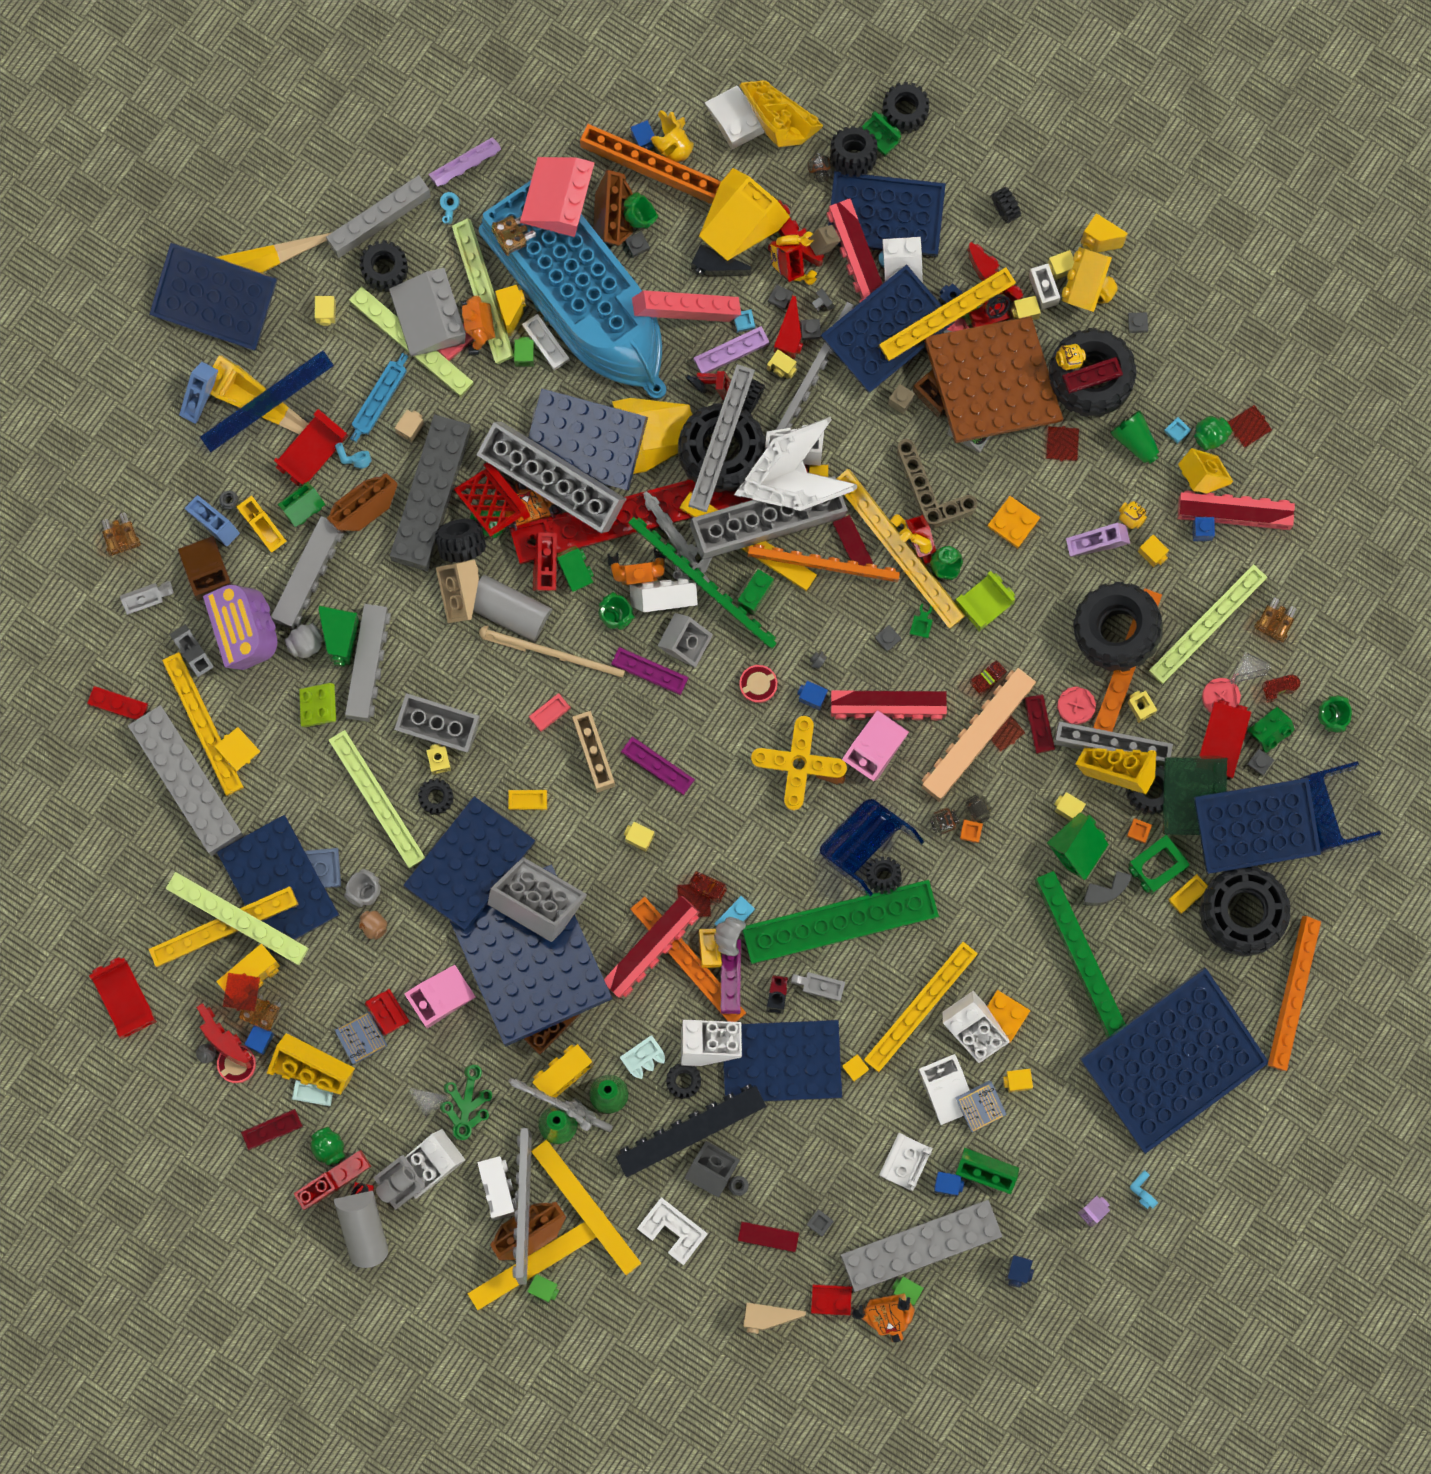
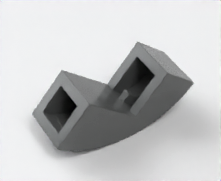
M186 624L169 634L197 677L214 667Z
M1117 871L1111 889L1089 883L1083 905L1099 906L1115 900L1125 890L1132 875Z

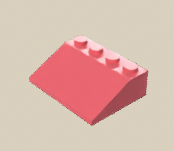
M538 157L520 223L575 237L595 162L575 157Z

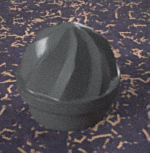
M202 1044L198 1047L196 1056L200 1062L210 1063L216 1057V1050L210 1044Z

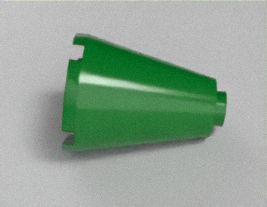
M1140 410L1110 432L1117 441L1143 463L1148 462L1151 464L1159 458L1157 456L1159 449Z
M603 1075L597 1078L591 1085L589 1092L590 1101L599 1112L605 1114L618 1112L626 1105L628 1088L619 1077ZM606 1089H612L610 1093L604 1092Z
M555 1106L547 1108L539 1119V1131L542 1137L553 1144H564L570 1141L578 1128L576 1119L568 1116L565 1110ZM556 1119H560V1123L554 1124L553 1122Z

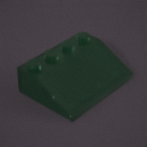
M1221 756L1165 757L1163 834L1200 835L1193 797L1227 791L1228 758Z

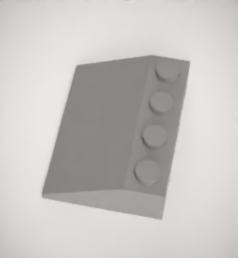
M444 268L425 272L389 289L410 357L465 343L466 333Z
M523 857L491 888L488 905L552 942L564 930L585 900L587 894Z

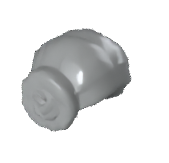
M314 623L309 625L301 624L297 629L290 632L289 637L284 642L287 645L288 651L294 657L308 658L319 651L323 637Z
M361 869L348 881L344 898L358 908L363 905H372L380 895L379 878L373 872Z
M728 917L724 922L717 925L714 940L718 945L719 952L728 956L738 955L739 950L736 948L737 939L741 931L746 927L745 922L734 917Z

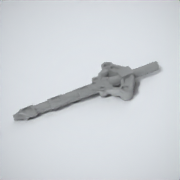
M647 491L644 492L646 507L648 510H652L657 518L656 522L670 538L669 541L678 551L676 555L679 557L683 555L690 562L689 565L693 570L697 568L705 575L713 557L701 559L697 563L695 556L697 553L700 554L698 548L693 544H687L684 537L672 524L671 518L658 505L660 504L658 499L651 496ZM675 566L673 577L676 580L679 578H689ZM705 575L703 578L709 583V579Z
M510 1078L508 1081L513 1087L523 1092H528L542 1101H547L561 1110H565L566 1114L576 1119V1122L585 1131H588L592 1125L607 1132L612 1130L613 1126L596 1118L595 1114L576 1098H573L570 1102L567 1100L563 1102L555 1097L546 1095V1093L536 1088L527 1086L526 1083L518 1079Z

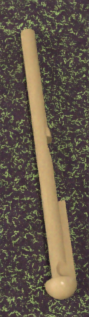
M483 626L479 631V635L483 640L525 652L526 649L560 658L559 660L572 662L622 678L625 674V670L488 630L489 626Z

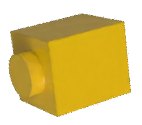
M1154 535L1142 544L1138 550V553L1153 567L1157 564L1161 566L1168 559L1166 555L1169 549Z
M1031 1069L1006 1072V1076L1003 1077L1004 1088H1008V1093L1033 1089Z

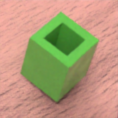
M529 337L515 339L514 362L516 367H534V340H531Z
M536 1274L527 1292L550 1303L551 1299L555 1301L559 1290L556 1289L558 1284Z
M904 1276L901 1280L897 1278L892 1287L895 1290L893 1295L905 1293L906 1299L907 1297L911 1298L910 1303L913 1306L924 1289Z

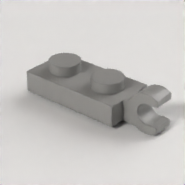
M167 581L161 584L160 587H157V584L154 583L120 595V599L128 615L162 603V597L171 595L174 592L171 582Z
M810 972L807 973L806 977L793 974L791 980L792 984L804 986L803 992L836 1001H841L845 986L843 981Z

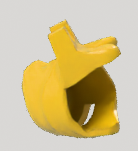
M660 110L658 116L661 119L662 130L665 136H653L651 141L666 158L677 163L685 161L690 156L694 147V143L688 139L685 131L682 129L685 125V118L682 117L676 120L674 112H670L668 116L666 112Z

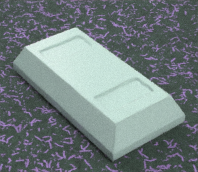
M296 1080L292 1100L331 1106L333 1093L319 1089L314 1084L305 1085Z

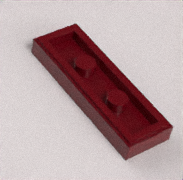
M1117 357L1064 374L1062 377L1068 393L1071 394L1121 377L1123 373Z
M847 515L834 521L832 524L850 561H856L858 565L862 566L874 564L851 516Z
M1043 694L1025 697L1024 702L1035 754L1054 751L1055 747Z
M293 1109L242 1131L241 1134L250 1151L303 1128L296 1109Z
M741 1221L738 1241L796 1253L799 1233Z

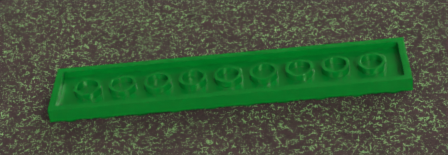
M925 880L897 887L895 891L890 889L891 893L887 894V891H884V894H880V892L746 925L742 931L751 965L939 918L930 881Z

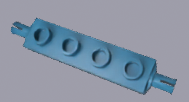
M401 353L397 362L390 361L352 422V426L355 429L350 437L352 441L354 440L357 443L361 434L369 435L407 373L403 366L408 358L406 354Z

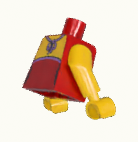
M808 231L802 237H799V235L782 236L768 245L773 267L788 282H801L804 280L806 284L812 285L817 280L815 278L817 272L810 270L807 275H804L802 245L809 246L814 241L808 239L813 234L812 232Z
M894 515L890 521L897 528L901 523L904 525V529L898 533L900 539L906 542L910 538L916 555L921 557L923 563H930L932 553L936 552L930 526L925 517L921 515L904 520L900 515Z

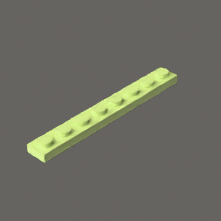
M467 218L452 225L474 296H479L481 302L491 305L495 338L489 339L488 342L495 363L500 364L513 358L514 353L472 222Z
M361 286L349 299V302L409 352L398 317ZM437 350L413 356L460 397L474 384L471 379Z
M1253 564L1149 670V673L1163 685L1267 579V576Z
M344 730L329 739L330 744L408 868L411 869L422 862L425 856L347 732Z
M177 872L174 873L166 887L170 892L257 942L262 943L297 965H300L309 949Z

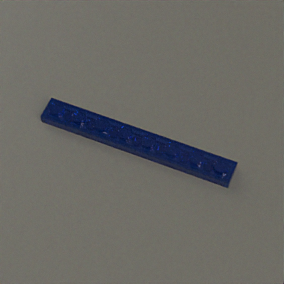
M322 350L200 436L201 440L209 451L213 452L335 365L325 351Z

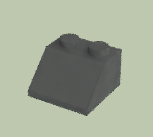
M706 1141L694 1159L685 1179L719 1198L740 1159Z

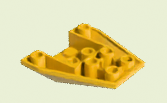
M762 80L740 84V88L764 132L778 147L802 145L822 129L823 125L815 115L809 113L774 88L769 82Z
M732 168L719 185L699 237L726 261H729L778 232L790 216L781 204L751 177Z
M637 398L612 401L613 408L648 417L633 474L647 472L678 454V440L681 430L687 419L692 416L690 405Z

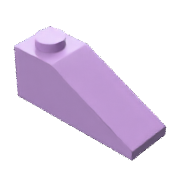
M1114 523L1066 538L1070 557L1130 544L1127 527L1121 523Z
M1096 1196L1078 1214L1092 1227L1110 1211L1108 1209L1109 1204L1103 1197L1099 1198Z

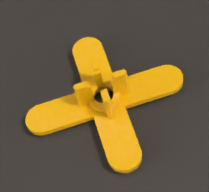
M800 716L795 721L791 752L758 748L751 755V761L756 767L788 771L784 803L790 810H798L803 805L807 774L841 778L847 771V765L842 759L810 755L814 723L808 716ZM795 759H798L797 761H801V759L804 761L805 765L802 769H796L793 766Z

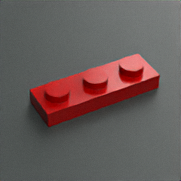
M96 686L93 687L87 703L90 706L135 721L146 714L149 706L148 703Z

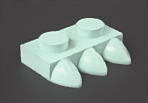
M652 1035L620 1057L630 1074L639 1079L643 1078L642 1066L646 1070H654L652 1059L663 1064L665 1062L664 1052Z

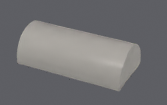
M484 574L478 581L473 612L535 643L552 612V608Z
M406 693L394 730L468 753L476 736L480 716Z
M373 1191L334 1199L352 1264L361 1268H369L383 1262L388 1255V1245Z

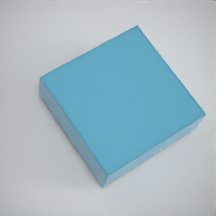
M751 309L741 311V315L734 319L737 333L755 329Z
M1177 417L1164 432L1178 444L1191 432V429Z

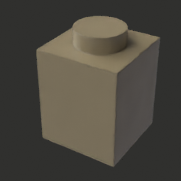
M833 225L818 228L809 238V240H814L810 246L816 256L829 253L841 241Z
M899 384L890 396L888 405L904 415L914 401L915 393Z

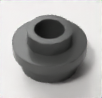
M230 490L223 492L219 498L221 506L228 510L235 508L239 501L237 494ZM232 498L233 500L231 503H226V499Z
M823 651L815 652L811 657L812 668L816 667L819 669L825 662L827 656L824 655Z
M742 1176L732 1178L729 1183L731 1193L736 1196L744 1195L749 1187L748 1181ZM738 1182L743 1185L740 1190L735 1188V1184Z

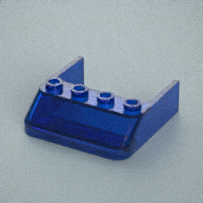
M1358 761L1299 778L1309 779L1321 853L1376 839L1381 835V832L1377 831L1351 839H1344L1341 836L1324 777L1356 769L1359 765Z
M868 799L820 846V853L842 876L871 897L873 893L865 882L855 875V872L898 830L904 831L920 844H923L924 840L911 825L876 800Z

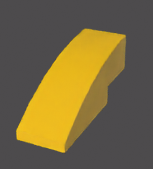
M252 495L236 506L271 553L287 542Z

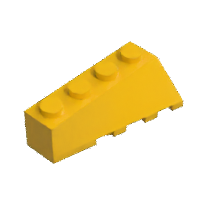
M1084 748L1075 764L1085 776L1146 794L1155 779L1156 751H1123V749L1108 751L1101 748Z
M286 1033L276 1046L267 1074L274 1075L276 1073L282 1075L284 1079L300 1080L301 1084H314L319 1089L341 1095L349 1084L355 1068Z

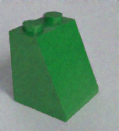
M319 606L318 610L324 639L331 662L340 667L350 665L360 624L357 613Z
M1079 813L1047 842V845L1067 871L1086 880L1109 844L1105 840V833L1095 826L1096 821L1090 815L1086 816Z

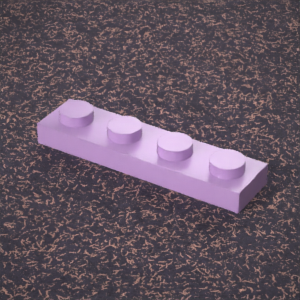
M492 137L433 171L429 176L437 187L444 185L453 177L462 175L465 170L479 165L484 159L493 157L501 148Z
M762 326L694 357V361L700 373H710L769 345L770 342Z

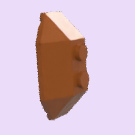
M606 170L595 192L593 229L604 243L620 246L633 233V227L625 220V207L623 206L628 196L633 193L625 180L624 174Z
M387 473L380 477L363 481L334 503L327 520L337 530H362L390 508L398 485L397 482Z
M557 1202L536 1203L529 1207L528 1256L557 1237L566 1219ZM515 1216L500 1226L494 1240L490 1244L499 1260H516L513 1256V1248L517 1247V1240L514 1239V1228H517Z

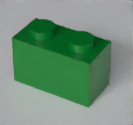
M307 482L277 505L287 519L297 527L305 523L311 515L318 513L326 504L315 488Z
M576 546L557 554L558 564L572 592L593 583L591 577L594 576L590 566L586 567L584 560L586 556L583 550H579Z
M757 569L739 597L737 605L754 615L773 586L774 578Z

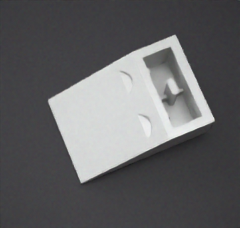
M974 991L943 1011V1024L978 1063L1010 1042L986 1004Z
M683 1020L681 1028V1065L704 1066L742 1057L741 1022Z
M951 1055L918 1070L919 1076L940 1125L962 1117L963 1113L956 1097L970 1090L956 1055Z
M443 1129L432 1133L405 1157L425 1185V1188L416 1194L414 1198L417 1199L465 1161V1158Z

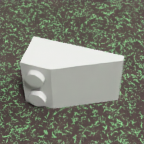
M738 86L705 102L706 107L731 150L764 133L748 100Z
M921 237L883 239L885 282L907 264L923 283Z

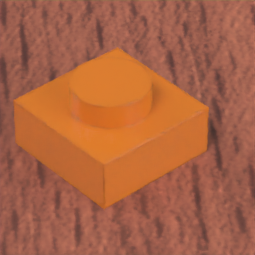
M1134 818L1127 837L1145 844L1152 825Z
M964 820L960 839L979 843L983 823Z

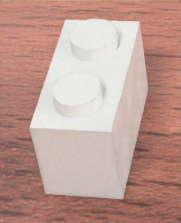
M1049 264L1030 269L1029 278L1040 310L1058 305L1060 295Z

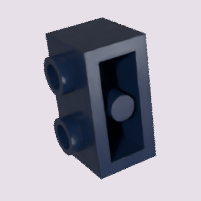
M1015 1255L1010 1257L1005 1281H1009L1008 1285L1020 1288L1022 1285L1024 1286L1027 1282H1030L1034 1270L1031 1269L1033 1260Z

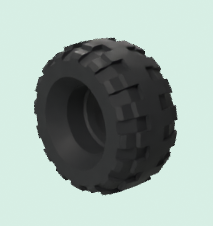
M1088 328V330L1083 331L1078 330L1067 338L1065 337L1055 349L1049 365V380L1058 402H1061L1065 409L1070 412L1074 411L1084 417L1104 416L1109 412L1117 410L1131 394L1136 379L1134 355L1126 346V342L1114 336L1110 331L1097 330V328ZM1078 344L1085 351V360L1103 362L1117 357L1123 375L1109 380L1101 388H1086L1069 394L1062 376L1073 372L1075 369L1064 370L1061 366H1058L1056 352L1059 351L1061 346Z
M714 403L711 406H704L698 409L696 413L687 419L679 436L678 456L681 467L684 469L687 477L695 483L706 456L704 442L707 436L714 432L723 406L721 403ZM741 410L733 434L740 445L739 453L734 459L723 463L714 492L722 493V491L731 492L738 490L765 452L766 444L762 428L747 410Z
M1115 582L1109 585L1105 583L1098 586L1097 590L1090 591L1085 596L1083 602L1079 603L1073 623L1075 639L1083 655L1095 666L1112 672L1113 670L1129 671L1130 668L1143 665L1149 657L1155 654L1163 636L1162 616L1154 599L1147 591L1145 592L1139 586L1132 583L1131 585L1124 584V582ZM1117 614H1126L1133 617L1137 627L1129 639L1113 643L1103 638L1101 629L1108 618Z
M1251 866L1224 871L1210 882L1201 898L1200 917L1202 928L1208 935L1209 940L1226 953L1239 956L1263 953L1272 948L1282 938L1289 925L1291 905L1285 892L1286 889L1282 883L1275 879L1274 875L1258 867ZM1239 893H1249L1255 896L1263 906V918L1258 925L1252 928L1238 926L1229 916L1228 904L1231 898Z

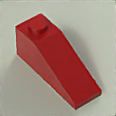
M792 295L773 352L776 353L777 350H780L790 358L795 359L796 354L801 353L803 343H801L796 296Z
M537 533L533 567V591L556 590L557 533Z

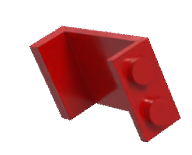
M319 409L313 414L315 417L280 458L274 459L277 464L275 467L281 473L285 474L287 472L291 475L290 480L297 486L300 484L303 486L309 482L336 451L335 445L343 443L349 436Z
M1219 699L1218 702L1214 701L1212 703V711L1199 758L1194 769L1228 779L1234 778L1251 716V711H1247L1248 707L1237 705L1236 707L1229 706V702Z
M115 958L110 961V965L104 968L100 966L92 971L93 974L89 975L117 1029L116 1032L119 1038L124 1039L157 1022L125 958Z

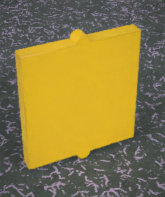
M239 727L229 735H224V739L214 746L236 772L245 764H250V760L260 753V750Z

